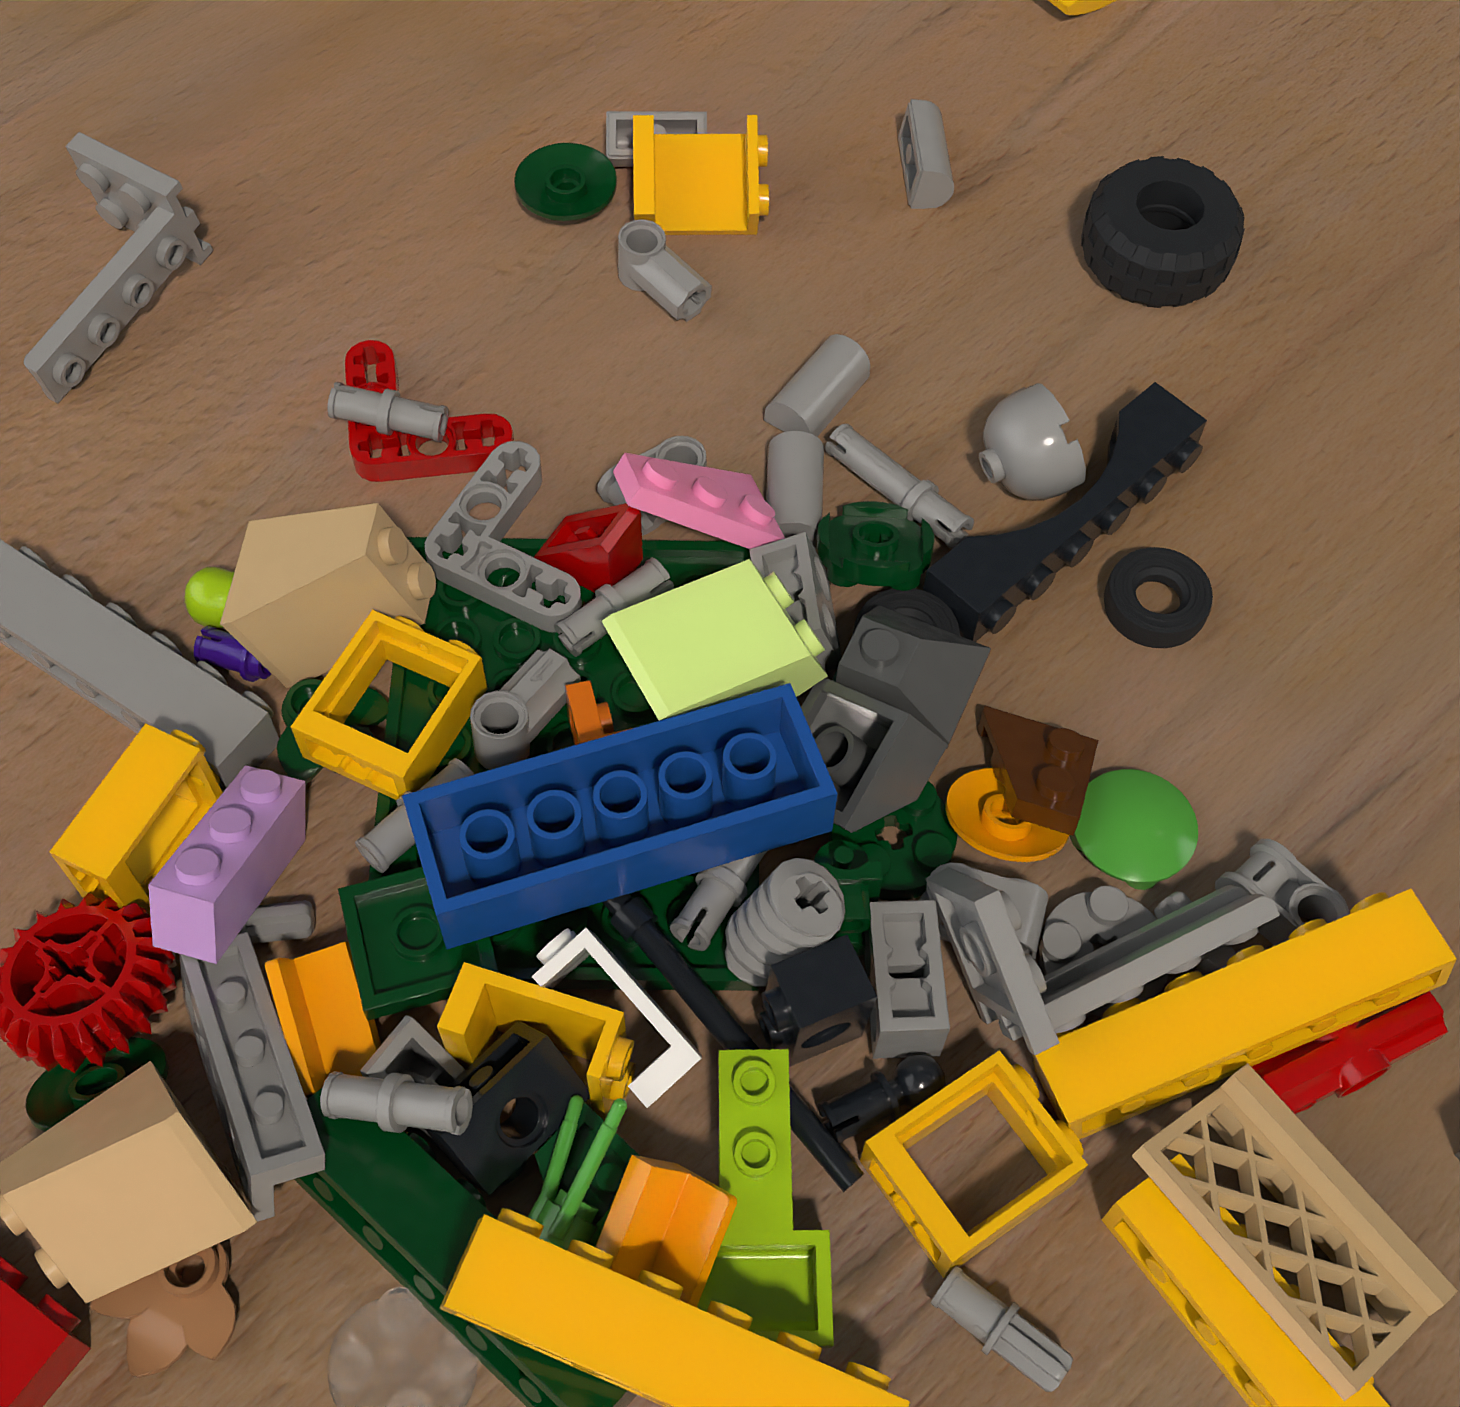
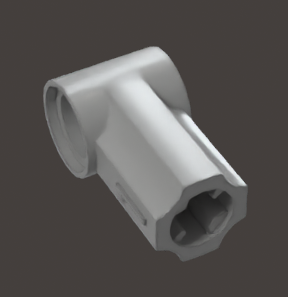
M645 219L633 220L626 223L620 229L618 235V276L622 284L631 290L646 291L677 320L684 319L688 322L698 315L704 304L711 298L712 285L666 246L664 230L655 222Z
M550 648L548 651L537 650L499 691L486 693L476 700L471 708L470 716L475 756L484 768L491 770L528 758L531 741L566 704L565 685L580 682V675L573 670L565 657ZM500 729H501V730H509V731H510V732L504 733V734H493V733H492L493 731L500 730Z

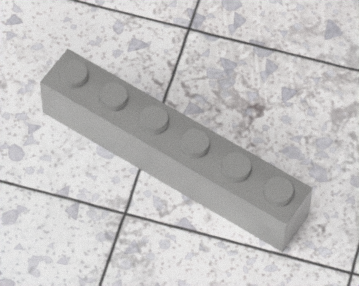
M0 539V643L137 734L145 723L168 734L173 729L189 734L205 748L204 756L211 770L219 777V786L222 791H225L245 765L258 768L274 751L279 740L271 720L274 713L259 696L250 691H245L242 695L227 686L223 676L208 663L199 661L194 665L183 658L176 645L163 634L154 631L149 636L138 629L130 615L116 604L110 602L104 607L93 600L88 589L71 575L65 574L62 578H59L50 572L47 564L31 549L22 546L19 550H16Z

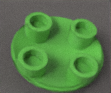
M1121 769L1104 773L1088 783L1080 820L1074 836L1070 835L1073 846L1081 851L1102 872L1113 878L1125 881L1134 889L1147 890L1153 888L1159 881L1177 874L1187 865L1197 846L1198 823L1194 810L1187 798L1169 781L1146 771Z

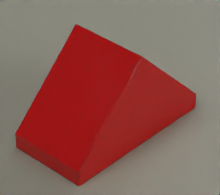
M624 503L566 516L534 558L568 573L576 579L580 586L594 593L606 583L613 586L634 572L643 560L641 510Z

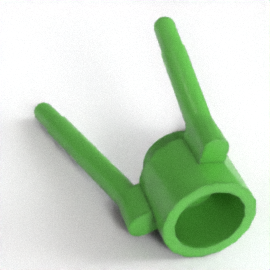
M579 1095L571 1097L541 1193L528 1216L544 1226L539 1237L540 1239L565 1250H568L572 1239L594 1247L596 1246L610 1208L595 1224L593 1220L599 1209L584 1201L583 1198L627 1109V1102L622 1098H617L613 1102L569 1191L560 1189L557 1195L584 1102L583 1098Z

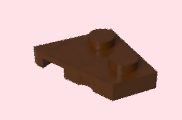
M984 706L978 732L980 737H989L994 751L990 763L996 778L1005 787L1003 796L1011 817L1074 836L1080 820L1099 740L1080 735L1071 729L1057 728Z

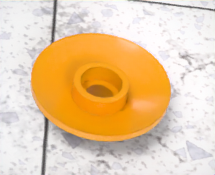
M983 768L968 772L951 785L945 803L947 818L954 831L975 849L1002 860L1034 862L1055 855L1067 843L1068 834L1011 817L1003 796L1005 787L996 778L993 768Z

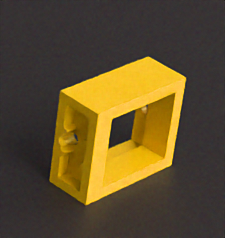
M372 609L291 725L303 758L395 800L406 791L416 792L429 781L469 719L474 703L488 689L482 658L470 646L461 641L449 640L446 642L424 632L418 624L408 618L397 616L393 619ZM386 660L450 687L408 753L343 724Z
M145 723L49 851L83 898L88 892L96 898H100L102 902L110 896L111 899L117 902V906L120 909L136 902L139 907L144 908L150 915L148 884L223 793L219 786V777L211 770L204 756L205 748L195 738L177 729H173L168 734Z
M1000 1050L865 1141L861 1154V1164L943 1278L948 1276L955 1266L960 1267L1074 1185L1088 1166L1082 1157L1084 1155L1083 1146L1071 1128L1069 1129L1064 1121L1053 1120L1039 1102V1090L1029 1073L1019 1064L1011 1065ZM987 1095L1046 1172L1047 1176L966 1233L906 1150Z

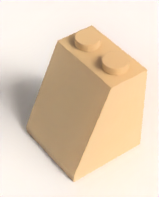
M378 503L249 521L220 624L286 688H291L302 680L314 679L330 671L372 609L393 619L397 616H402L412 620L419 626L424 624L430 598L434 595L436 589L435 572Z
M151 1061L0 1162V1216L16 1236L28 1229L42 1247L34 1255L48 1279L57 1289H60L69 1282L85 1303L91 1302L238 1235L257 1223L226 1166Z

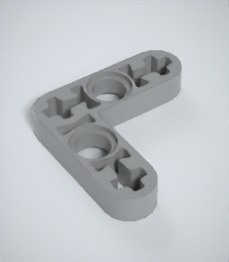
M521 441L506 442L491 452L428 534L425 541L427 563L431 565L435 572V577L441 582L541 630L556 632L554 624L563 621L582 608L580 586L576 579L568 573L500 542L539 490L542 483L540 455L537 450L530 444ZM523 466L526 468V472L517 469ZM506 469L514 471L508 479L506 478ZM489 502L500 507V512L489 520H478L469 515L470 510L480 503ZM461 544L464 552L463 556L454 553ZM445 551L453 554L448 559H444L442 552ZM499 568H511L520 574L518 580L507 587H497L487 581L488 576ZM533 582H535L536 591L531 589ZM559 595L565 597V604L555 602L551 608L544 606V599L554 601Z

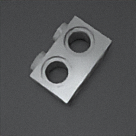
M800 533L749 549L751 561L764 578L774 571L793 598L795 603L786 608L793 622L797 624L802 619H805L822 643L825 651L817 655L816 658L823 669L829 671L838 668L842 656L830 585L827 579V570L822 564L807 533Z
M936 900L870 902L871 924L870 929L864 931L866 945L864 963L865 972L877 995L869 1017L873 1059L904 1058L915 1055L940 1056L950 1031Z

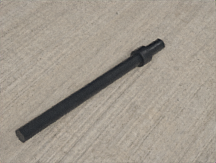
M626 894L602 902L613 915L610 923L627 943L635 941L724 1050L759 1049L655 925L658 919L657 915L640 896L633 898L630 894ZM789 1084L791 1130L844 1193L864 1175V1172Z

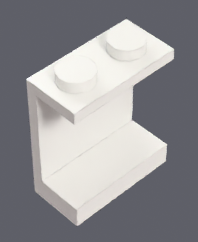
M567 928L537 954L536 957L544 966L532 978L540 987L554 988L589 955L597 961L670 1044L663 1053L628 1085L632 1092L648 1108L702 1058V1055L594 932L585 928L577 935L574 931H570Z

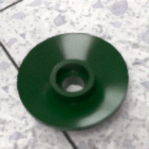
M557 143L539 148L525 157L516 170L514 183L517 197L532 213L551 220L571 221L589 217L606 207L615 195L617 175L611 161L600 151L577 143Z
M130 1037L128 1039L129 1054L113 1048L107 1051L103 1067L91 1063L86 1057L75 1073L68 1069H63L60 1064L50 1071L46 1070L34 1082L26 1097L25 1108L31 1123L37 1129L46 1132L149 1061L153 1063L163 1079L166 1080L169 1064L164 1050L151 1040Z

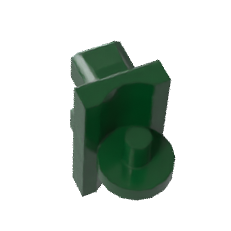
M831 841L822 846L814 858L815 863L825 867L837 880L844 895L845 917L840 930L829 941L847 934L857 956L864 955L866 946L864 931L870 929V902H878L883 881L881 860L869 861L866 852L859 845L851 841Z

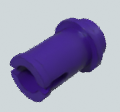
M206 626L202 628L201 633L203 636L210 637L211 640L197 635L193 653L197 662L204 661L209 665L239 672L243 680L255 682L259 678L267 679L270 677L271 673L230 633L220 631L215 627Z

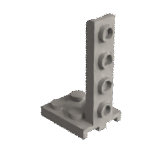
M78 132L65 146L78 168L76 170L77 177L90 189L97 202L96 210L98 214L108 224L117 229H121L124 226L135 233L24 358L25 367L39 383L47 398L57 404L72 387L82 380L90 366L107 347L116 341L122 329L141 308L148 304L154 292L183 263L185 258L201 265L213 252L211 245L197 238L194 230L200 224L194 210L187 206L181 207L176 197L183 189L178 180L81 132Z
M949 867L925 878L932 897L936 900V907L982 1021L989 1024L999 1019L998 1024L1002 1034L1012 1041L1023 1036L1029 1052L1034 1055L1059 1044L1056 1033L1069 1031L1084 1022L1086 1013L1106 1003H1121L1133 999L1142 993L1144 984L1164 974H1177L1188 971L1201 962V955L1221 945H1235L1245 942L1258 933L1257 927L1280 916L1276 904L1271 897L1262 894L1248 895L1241 887L1226 885L1043 976L1033 957L1028 953L1024 954L1016 931L1022 927L1021 918L1015 904L1005 891H999V889Z

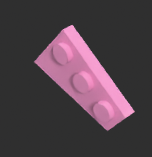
M624 453L613 470L627 505L748 549L785 538L774 518V509L764 500L754 479L749 474Z

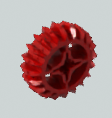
M88 892L78 906L62 898L57 912L49 916L36 910V924L28 930L13 928L16 943L13 947L0 949V1038L3 1042H7V1046L16 1056L24 1058L27 1062L32 1060L37 1066L43 1067L47 1071L60 1064L63 1069H68L75 1073L86 1057L91 1063L103 1067L107 1051L113 1048L129 1054L128 1039L136 1032L152 1035L151 1023L148 1020L149 1016L168 1012L167 1000L163 994L177 988L174 981L175 975L171 971L177 965L175 953L153 946L151 917L144 908L139 907L136 902L120 909L117 906V902L111 899L110 896L102 902L100 898H96Z

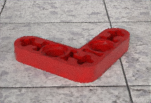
M367 340L352 346L346 353V385L383 393L387 388L399 391L395 357L392 349L387 344L377 340ZM376 364L377 382H368L366 376L368 365ZM484 413L448 417L444 436H442V441L448 447L442 453L431 456L420 453L418 449L423 443L433 439L394 431L392 435L378 433L375 426L348 421L349 448L355 470L363 479L371 482L477 472L494 449L501 444L514 441L511 424L504 417L497 414ZM492 437L495 439L494 445L483 446L485 438ZM464 439L465 450H459L457 440ZM407 445L408 456H401L403 455L401 446ZM382 449L381 457L371 458L373 450Z

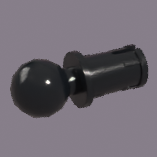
M908 1056L897 1064L891 1080L887 1081L880 1071H875L870 1075V1082L831 1100L818 1103L820 1116L822 1118L827 1116L828 1118L823 1121V1125L837 1142L841 1144L845 1139L886 1120L893 1123L902 1117L900 1106L906 1105L909 1108H915L946 1087L945 1073L938 1062L929 1056Z

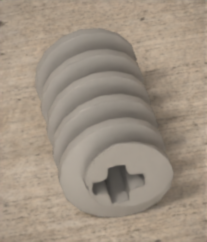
M800 858L782 862L729 918L725 930L727 940L725 956L728 969L741 981L755 987H766L771 965L824 944L840 930L845 917L844 895L837 880L825 867L812 860Z

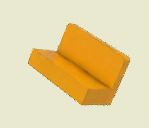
M342 942L295 959L278 957L266 961L265 970L284 1038L305 1097H310L320 1090L328 1075L334 1071L343 1072V1074L362 1076L360 1070L382 1044L375 1020L367 1021L363 1012L349 942Z
M631 1155L595 1247L614 1257L610 1270L635 1281L638 1280L641 1270L665 1277L684 1288L679 1300L697 1307L737 1205V1198L678 1163Z

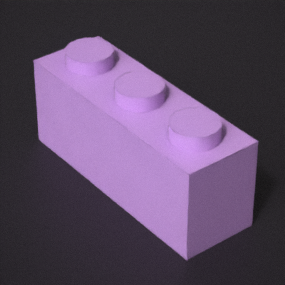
M247 765L242 768L148 884L152 942L154 947L210 963H218L306 840L305 781Z

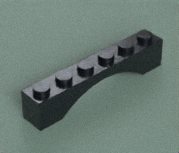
M1154 382L1119 411L1108 444L1107 467L1100 479L1079 501L1057 516L1029 528L998 535L966 537L927 569L923 591L935 595L948 605L957 619L961 637L976 642L988 631L992 634L998 633L1012 619L1019 604L1028 597L1031 600L1038 599L1052 584L1056 573L1066 564L1071 568L1079 564L1088 554L1097 537L1103 532L1107 535H1112L1126 521L1132 507L1139 501L1145 504L1152 501L1164 487L1167 477L1176 470L1184 473L1193 465L1203 449V446L1199 444V440L1207 420L1158 383Z

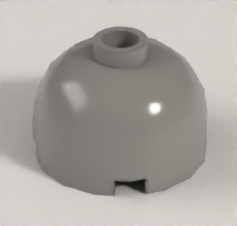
M1037 383L1027 388L1023 387L997 404L986 420L983 431L985 450L979 453L981 467L989 481L993 484L1001 481L1010 493L1026 500L1044 501L1070 491L1085 481L1086 467L1079 441L1076 439L1067 443L1061 425L1069 422V419L1055 396L1043 384Z

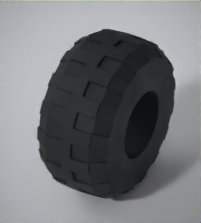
M1156 156L1141 161L1137 159L1119 167V169L1108 174L1100 181L1098 188L1092 194L1085 215L1081 246L1083 247L1084 259L1088 267L1091 268L1097 279L1110 292L1113 290L1121 295L1122 299L1131 303L1138 302L1146 304L1147 307L1161 308L1162 306H1173L1174 308L1193 303V301L1203 297L1206 298L1215 292L1222 282H1225L1240 250L1245 231V217L1242 207H1240L1237 198H1235L1228 184L1224 180L1217 178L1214 172L1208 168L1190 163L1189 160L1181 158L1168 159L1164 158V156Z

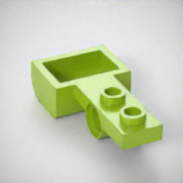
M718 1050L719 1187L733 1194L737 1198V1205L697 1308L707 1312L710 1301H716L751 1316L753 1320L749 1331L776 1342L779 1332L782 1331L810 1341L821 1348H832L834 1346L830 1230H793L789 1050Z

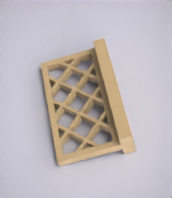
M1248 1063L1235 1072L1217 1090L1145 1142L1132 1155L1140 1167L1344 1401L1357 1393L1430 1315L1442 1308L1458 1292ZM1208 1124L1228 1146L1210 1141ZM1167 1148L1193 1156L1196 1179L1182 1175L1162 1151ZM1213 1162L1237 1169L1240 1192L1216 1185ZM1259 1180L1279 1203L1261 1198ZM1219 1207L1244 1214L1247 1238L1233 1234L1221 1220ZM1265 1220L1289 1227L1292 1251L1269 1245ZM1311 1238L1333 1263L1314 1258ZM1272 1266L1297 1274L1301 1299L1288 1296L1275 1282ZM1318 1279L1342 1287L1346 1312L1323 1306ZM1365 1299L1388 1324L1369 1319ZM1327 1328L1351 1335L1356 1365L1353 1368L1347 1364L1330 1344Z

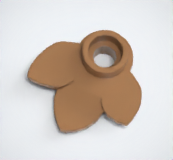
M218 1243L91 1301V1309L101 1315L130 1320L127 1329L126 1353L128 1369L133 1377L141 1378L168 1369L182 1357L188 1347L210 1360H216L221 1355L232 1337L236 1323V1306L224 1287L229 1273L227 1252ZM193 1260H203L205 1269L201 1278L193 1283H184L182 1272L185 1266Z

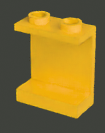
M633 115L634 220L645 219L653 221L664 230L665 235H757L759 216H768L769 185L759 184V167H767L768 136L758 135V116L747 115L746 134H654V115Z
M463 963L437 1028L445 1050L464 1069H467L494 1043L498 1031L505 1033L519 1020L546 1034L558 1050L591 1060L586 1073L591 1107L603 1120H605L613 1101L617 1098L626 1100L630 1090L628 1085L634 1078L636 1063L630 1062L634 1040L626 1037L624 1012L469 963Z

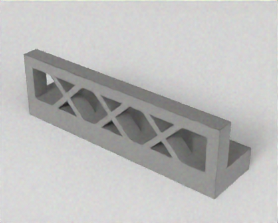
M246 932L236 936L217 964L180 954L185 1006L246 1203L258 1222L275 1216L274 1185L325 1170V1152L249 934Z

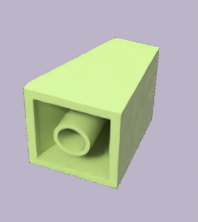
M750 559L612 613L602 620L603 625L659 721L791 683L797 697L828 676L816 658L817 655L825 651L822 643L805 619L795 624L786 611L787 607L795 603L788 590L774 571L764 578Z

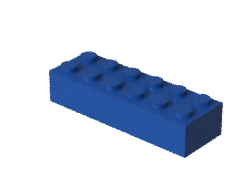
M791 683L405 794L402 795L445 946L446 949H450L830 832L833 829L838 793Z

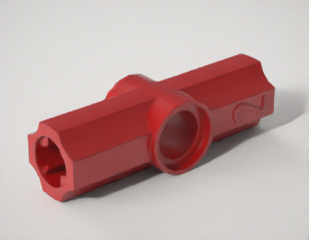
M1428 991L1256 1064L1252 1068L1291 1111L1297 1114L1311 1108L1319 1101L1333 1094H1336L1338 1098H1342L1356 1092L1389 1071L1392 1067L1391 1064L1441 1039L1448 1032L1443 1018L1444 1010L1433 994Z

